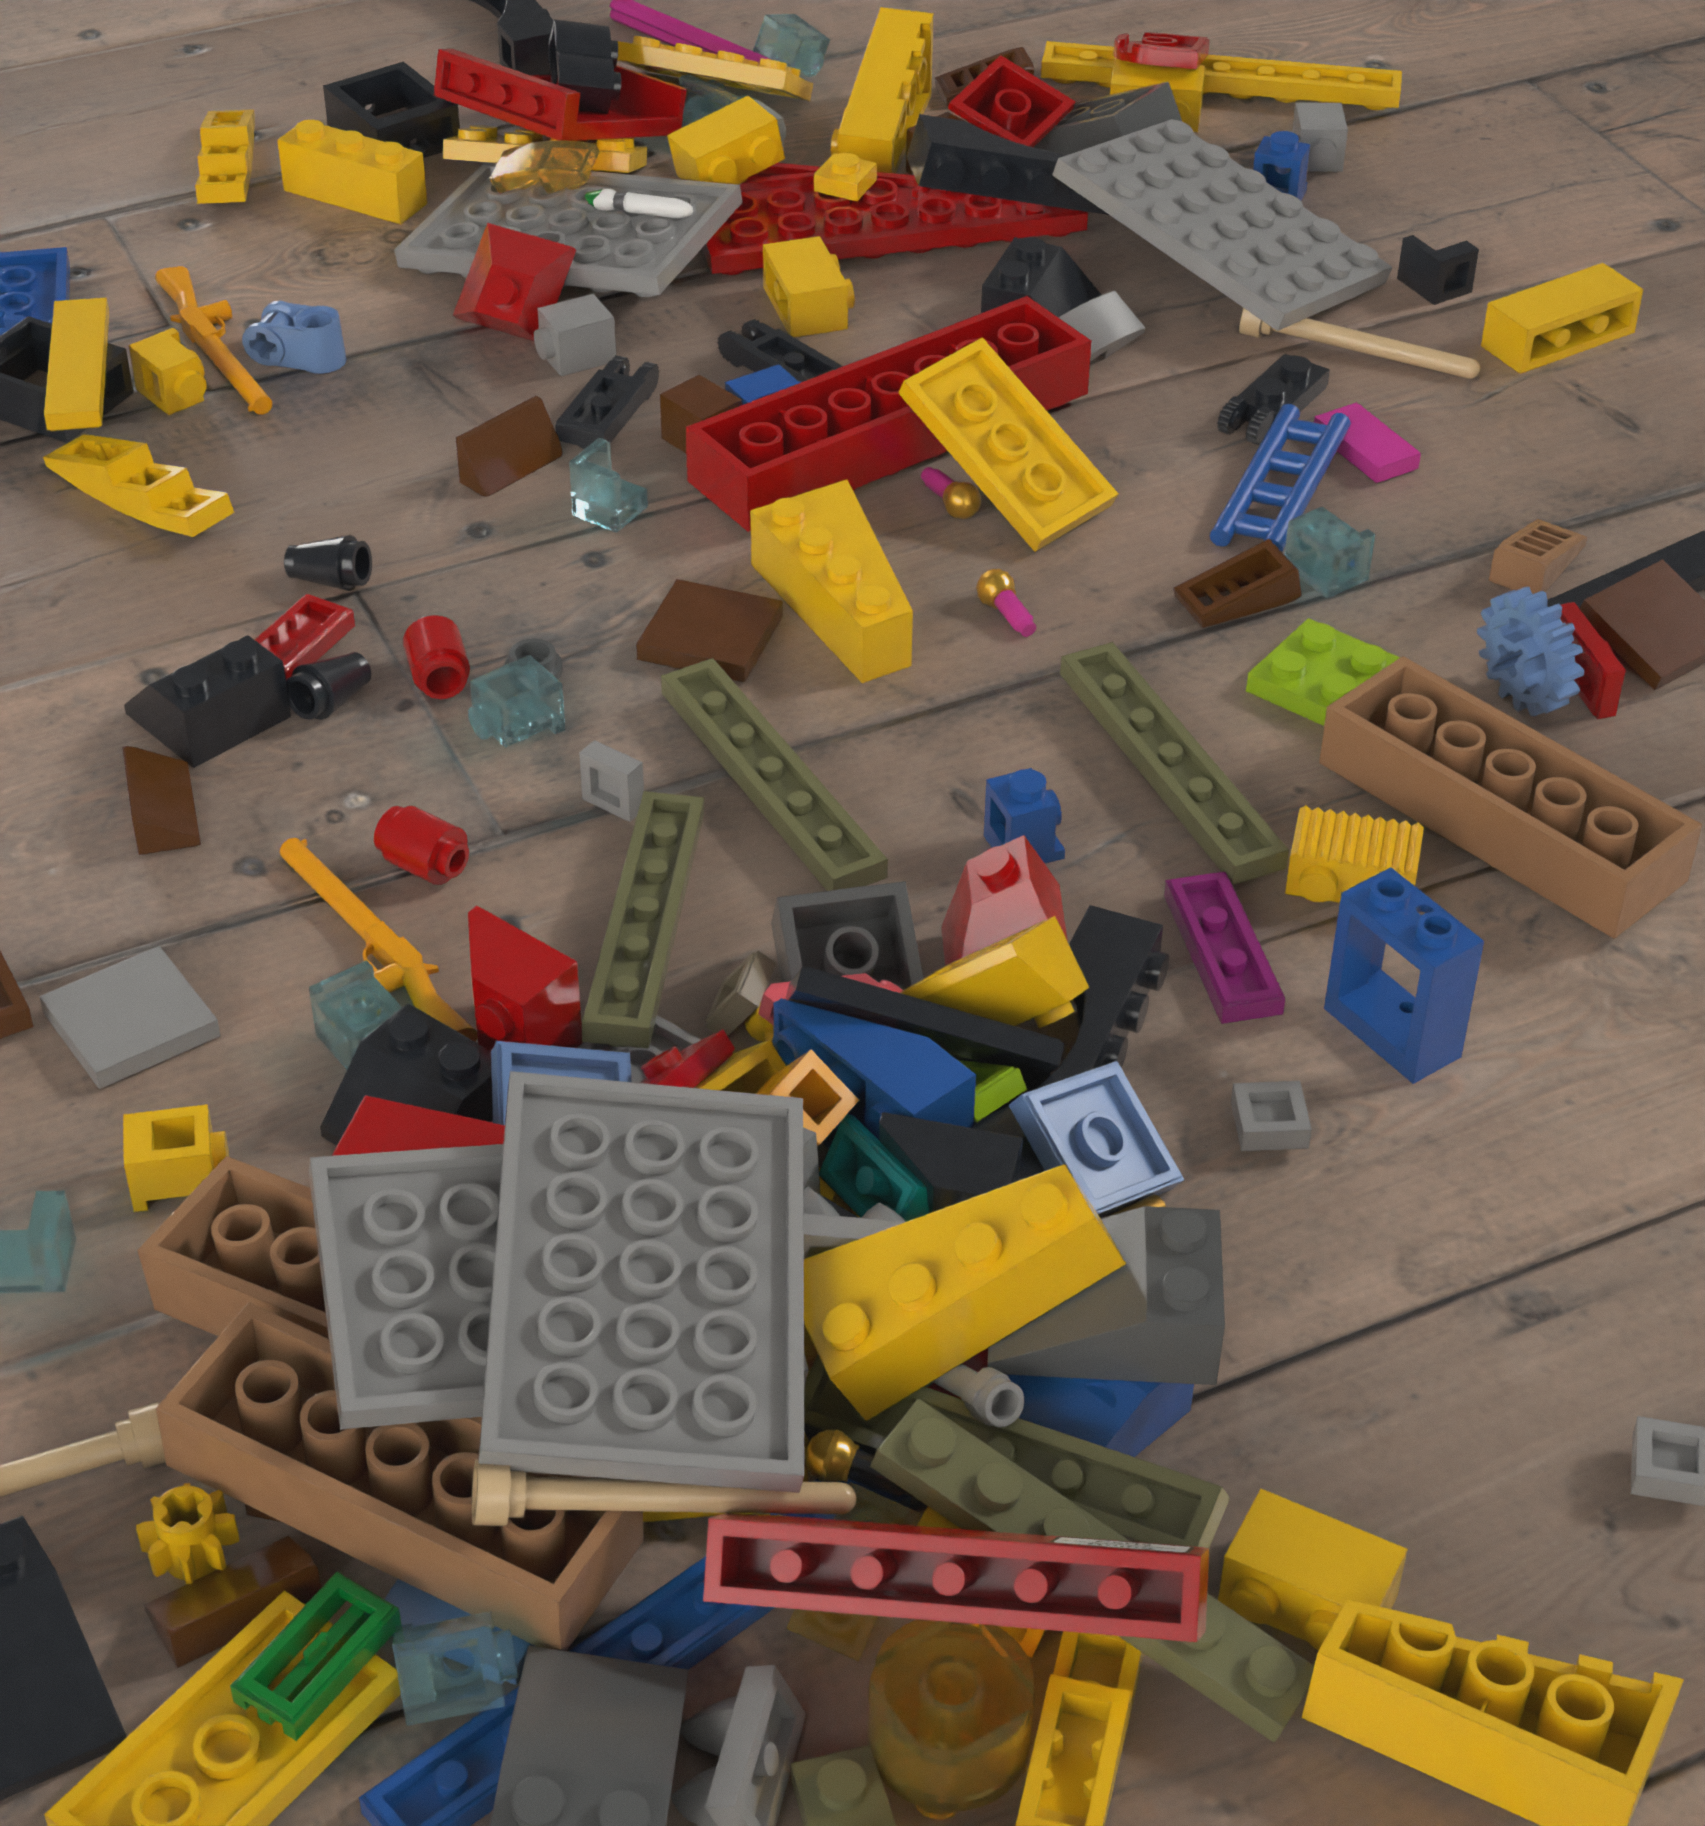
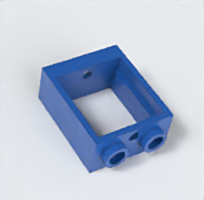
M1390 867L1341 893L1324 1009L1414 1084L1462 1057L1484 940ZM1386 943L1420 970L1416 998L1382 970Z

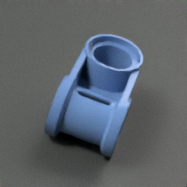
M273 301L264 308L261 314V321L248 326L242 335V344L246 353L251 359L265 366H280L306 370L314 374H324L340 369L347 360L338 311L328 306H308L285 301Z

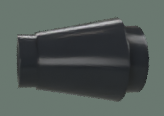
M345 535L299 545H289L284 555V568L289 578H298L304 581L352 591L356 586H364L369 581L372 572V554L365 541H357L354 536Z
M351 652L347 655L297 666L293 670L291 677L286 681L289 706L303 719L310 720L315 718L323 720L328 718L361 689L363 685L369 683L372 673L368 661L360 653Z

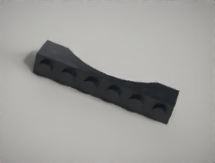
M469 0L486 8L499 18L497 30L499 57L502 66L528 75H550L548 43L553 19L550 17L547 9H543L536 0Z
M919 114L906 157L918 186L1109 215L1052 175L1058 158L1066 156V154L1019 144L984 131L966 121Z
M1089 905L1069 943L1089 986L1087 990L1070 1001L1076 1015L1079 1033L1074 1046L1059 1068L1036 1089L1115 1061L1119 1063L1122 1069L1128 1048V1038L1126 1037L1129 1031L1134 1033L1140 1032L1148 1010V993L1150 989L1159 991L1167 974L1169 954L1161 952L1163 925ZM1009 1106L990 1113L978 1122H974L972 1126L974 1129L1023 1137L1020 1180L1045 1171Z

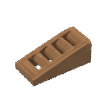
M1536 519L1502 541L1494 550L1489 581L1511 590L1530 587L1532 594L1540 591L1546 592L1586 546L1587 536Z

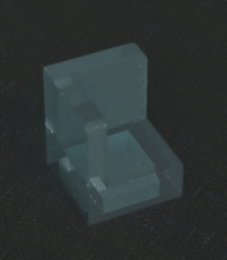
M598 438L569 461L572 515L574 517L617 533L648 507L647 489L620 479V475L612 470L610 441Z
M36 1191L28 1230H0V1293L66 1292L76 1235L65 1191Z

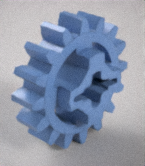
M1530 587L1512 590L1490 600L1491 607L1481 611V616L1487 625L1477 628V634L1486 641V648L1479 650V656L1489 660L1486 662L1488 667L1486 675L1488 679L1499 680L1501 683L1498 695L1501 698L1512 695L1514 709L1521 711L1527 708L1530 716H1537L1544 712L1547 714L1570 703L1569 698L1580 692L1574 679L1584 676V669L1575 662V656L1583 653L1581 646L1572 643L1574 641L1572 633L1575 630L1573 623L1566 624L1560 620L1562 606L1558 603L1548 607L1546 592L1540 591L1532 594Z

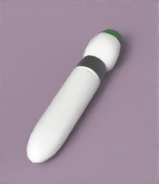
M600 189L585 194L588 204L602 211L615 209L667 218H685L693 213V207L688 202L676 198L616 192L613 189Z

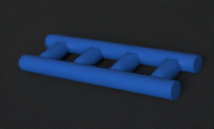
M1292 404L1283 405L1211 530L1210 540L1215 545L1224 547L1230 543L1234 534L1263 539L1264 541L1270 539L1283 552L1351 425L1349 417L1343 413H1335L1331 416L1327 425L1298 420L1300 417L1299 409ZM1287 439L1316 445L1310 456L1282 451ZM1270 470L1299 476L1293 487L1264 482ZM1252 502L1282 507L1276 519L1246 514Z

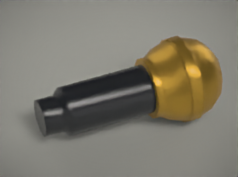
M825 1430L819 1432L811 1439L807 1446L805 1454L806 1466L811 1475L819 1479V1481L847 1482L848 1479L895 1496L904 1494L915 1498L870 1467L875 1455L859 1450V1445L854 1444L851 1438L842 1431Z

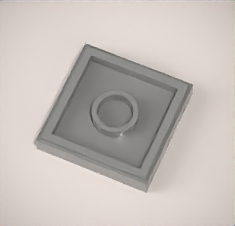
M160 946L39 996L44 1015L98 1089H102L220 1037L218 1019Z

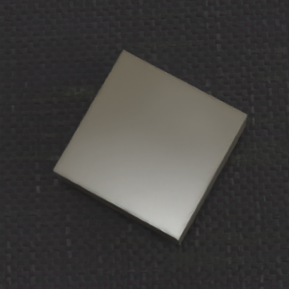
M759 950L747 957L722 982L707 1016L706 1028L714 1033L723 1029L728 1036L749 1017L761 1003L763 993L770 981L776 962Z

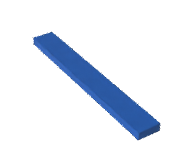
M816 1479V1480H814L813 1482H822V1481H819V1479ZM848 1479L847 1482H838L847 1483L852 1486L856 1492L857 1500L854 1508L846 1514H767L893 1524L910 1512L911 1497L904 1494L895 1496ZM705 1556L569 1652L689 1670L776 1607L704 1602ZM519 1686L359 1797L361 1813L372 1826H471L491 1812L494 1807L503 1755Z

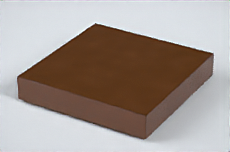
M1663 559L1584 599L1579 608L1598 634L1654 690L1705 663V600Z
M676 579L636 643L637 660L682 669L713 658L732 680L745 682L783 617V601Z

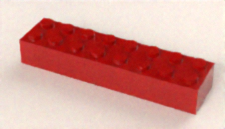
M1022 297L687 426V481L749 532L751 531L750 510L772 504L781 498L794 497L846 479L852 490H855L860 486L887 475L895 474L902 469L946 452L947 449L898 394L904 380L983 337L1047 411L1088 394L1092 340L1030 297Z

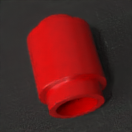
M438 615L422 617L413 622L404 633L403 646L415 685L426 695L434 699H448L456 696L464 689L470 674V664L458 626L451 619Z
M393 806L382 815L375 828L374 845L377 850L382 852L387 862L434 885L445 884L450 879L457 877L467 865L469 848L466 832L462 828L416 806H406L404 808Z

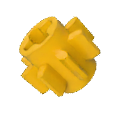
M184 1483L183 1486L172 1488L160 1497L153 1496L150 1499L154 1521H144L137 1524L136 1531L142 1552L148 1553L154 1576L159 1577L169 1572L175 1578L185 1580L186 1584H192L194 1580L216 1569L224 1570L227 1567L222 1545L235 1544L240 1541L235 1515L227 1513L224 1495L221 1490H216L208 1495L203 1489L191 1486L190 1483Z

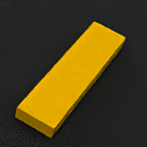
M107 297L54 301L44 407L47 430L99 428L102 426L110 314Z

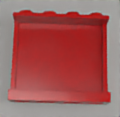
M438 49L433 96L558 141L667 136L682 128L687 89L616 65L614 72L621 73V91L618 101L611 100L608 114L579 111L580 92L551 83V75H528L455 49Z

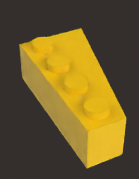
M880 7L847 107H845L840 128L834 129L832 134L831 155L833 153H851L857 155L862 160L877 163V172H897L906 152L907 129L917 124L919 114H924L931 98L934 13Z
M847 479L794 497L781 498L772 504L750 510L751 565L861 683L912 666L913 610Z
M1063 1164L804 1259V1324L829 1378L867 1421L1121 1268L1126 1262L1096 1210L1066 1165Z
M1346 1599L1317 1653L1301 1718L1540 1826H1628L1662 1744L1684 1679L1654 1672L1649 1683L1612 1674L1613 1662L1579 1654L1576 1665L1528 1654L1529 1642L1498 1634L1496 1640L1483 1642L1457 1637L1451 1623Z

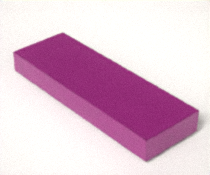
M1226 871L1166 880L1164 898L1221 1024L1283 1015L1286 998Z

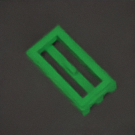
M336 1572L230 1685L233 1702L245 1710L250 1705L257 1708L258 1717L270 1725L275 1721L280 1722L283 1726L284 1734L297 1741L402 1625L399 1608ZM346 1601L351 1603V1607L327 1633L321 1632L304 1650V1658L273 1691L268 1689L267 1687L344 1603Z

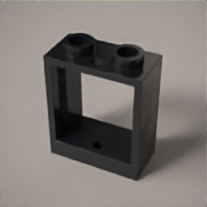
M404 61L323 85L327 125L344 131H357L365 137L383 142H397L404 148L422 152L423 158L442 153L443 139L458 135V129H460L458 104L433 96L434 85ZM372 104L370 109H365V106ZM404 107L408 109L379 119L375 117ZM416 139L415 145L410 146V142Z
M28 316L0 336V420L68 443L87 428L47 430L44 417L46 388L23 381L37 370L48 373L52 332L51 323ZM107 343L103 416L134 393L126 348Z

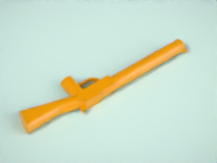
M177 266L158 270L155 274L156 282L175 301L179 311L177 315H170V320L181 323L183 332L191 342L197 343L248 403L249 412L254 411L258 415L268 413L273 405L271 398L220 339L226 333L224 321L230 320L233 317L228 301L222 300L198 307L190 273L187 268ZM218 323L221 328L217 330L213 324Z
M298 838L287 839L280 847V856L366 941V947L362 953L363 963L371 974L361 978L359 981L364 996L370 1002H373L405 986L414 1007L476 1042L478 1039L477 1031L437 994L429 975L438 973V966L423 963L422 955L404 937L399 938L306 847L308 845L306 839L301 841ZM372 954L384 967L378 970L367 959L368 956Z

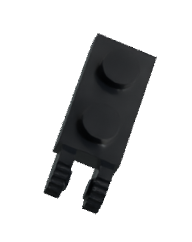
M756 319L743 323V326H741L742 335L730 330L718 337V349L727 362L730 361L737 368L743 365L753 372L780 364L796 380L804 382L843 367L841 364L781 329L775 330L763 322L760 323L759 320L756 321Z
M1283 354L1237 397L1233 396L1223 406L1218 417V431L1231 435V433H1234L1235 430L1239 429L1247 421L1249 422L1247 432L1245 433L1247 441L1260 445L1283 405H1295L1301 412L1326 389L1330 369L1311 363L1302 356Z
M615 355L603 370L599 369L556 421L555 429L559 441L578 445L586 450L605 451L644 400H648L652 392L657 388L660 372L658 364L644 362L642 367L640 366L633 376H629L630 360L627 357Z

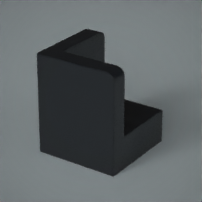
M1414 235L1404 237L1397 279L1433 305L1472 293L1479 249L1466 240L1434 250Z

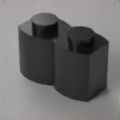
M554 19L548 43V65L551 83L580 92L579 111L608 114L611 100L618 101L621 91V73L614 72L618 59V41L611 40L609 26Z

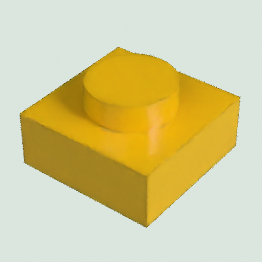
M833 153L814 173V191L858 201L877 180V163L862 160L857 155L851 153Z

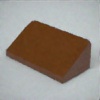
M534 396L456 437L460 483L484 497L500 491L563 455L559 438L544 403L538 396Z
M123 746L132 822L139 855L201 845L188 762L137 747Z
M286 1536L226 1565L227 1567L224 1570L217 1569L193 1581L192 1584H186L144 1604L145 1611L176 1667L179 1668L229 1643L284 1590L306 1605L321 1589L318 1567L312 1557L294 1540Z

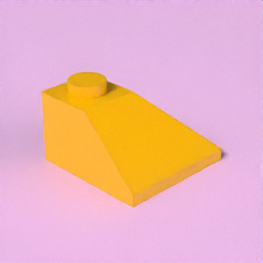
M1053 916L943 966L900 993L1012 1026L1034 1018L1038 1028H1041L1073 1013L1074 1008L1070 1001L1087 990L1089 986L1056 916Z

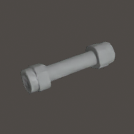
M960 1364L924 1386L929 1387L935 1383L960 1397L973 1418L989 1426L1006 1427L1018 1419L1024 1407V1394L1021 1388L1011 1382L1007 1375L990 1367L982 1368L979 1372H976Z

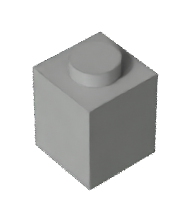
M1295 102L1292 132L1298 135L1299 142L1310 144L1307 171L1343 172L1348 128L1342 103Z
M594 294L537 308L539 329L534 331V343L537 353L542 360L547 359L560 376L608 364L615 357L614 316Z

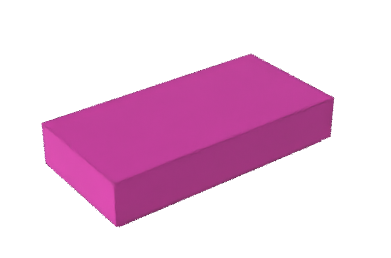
M1357 402L1317 415L1314 418V423L1327 425L1331 416L1335 413H1343L1349 417L1351 425L1337 452L1375 483L1419 469L1421 453Z

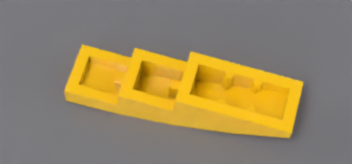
M254 109L207 112L200 126L202 147L197 156L199 177L195 184L197 204L246 201L253 161Z
M83 434L43 457L46 467L84 493L120 513L160 529L195 537L235 513L228 493L194 488L187 468L154 463L147 443Z
M1063 1631L1054 1672L1049 1677L1015 1826L1105 1825L1144 1657L1141 1651L1119 1636Z

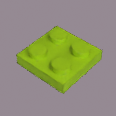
M1308 618L1248 672L1246 692L1324 726L1327 706L1400 657L1385 651L1379 646L1368 644L1335 630L1328 624L1319 623Z

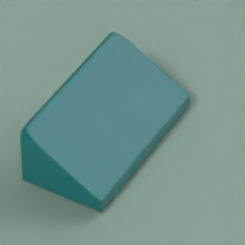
M847 1114L839 1125L819 1171V1176L860 1218L877 1203L892 1209L906 1222L929 1214L927 1187L879 1142L856 1117Z

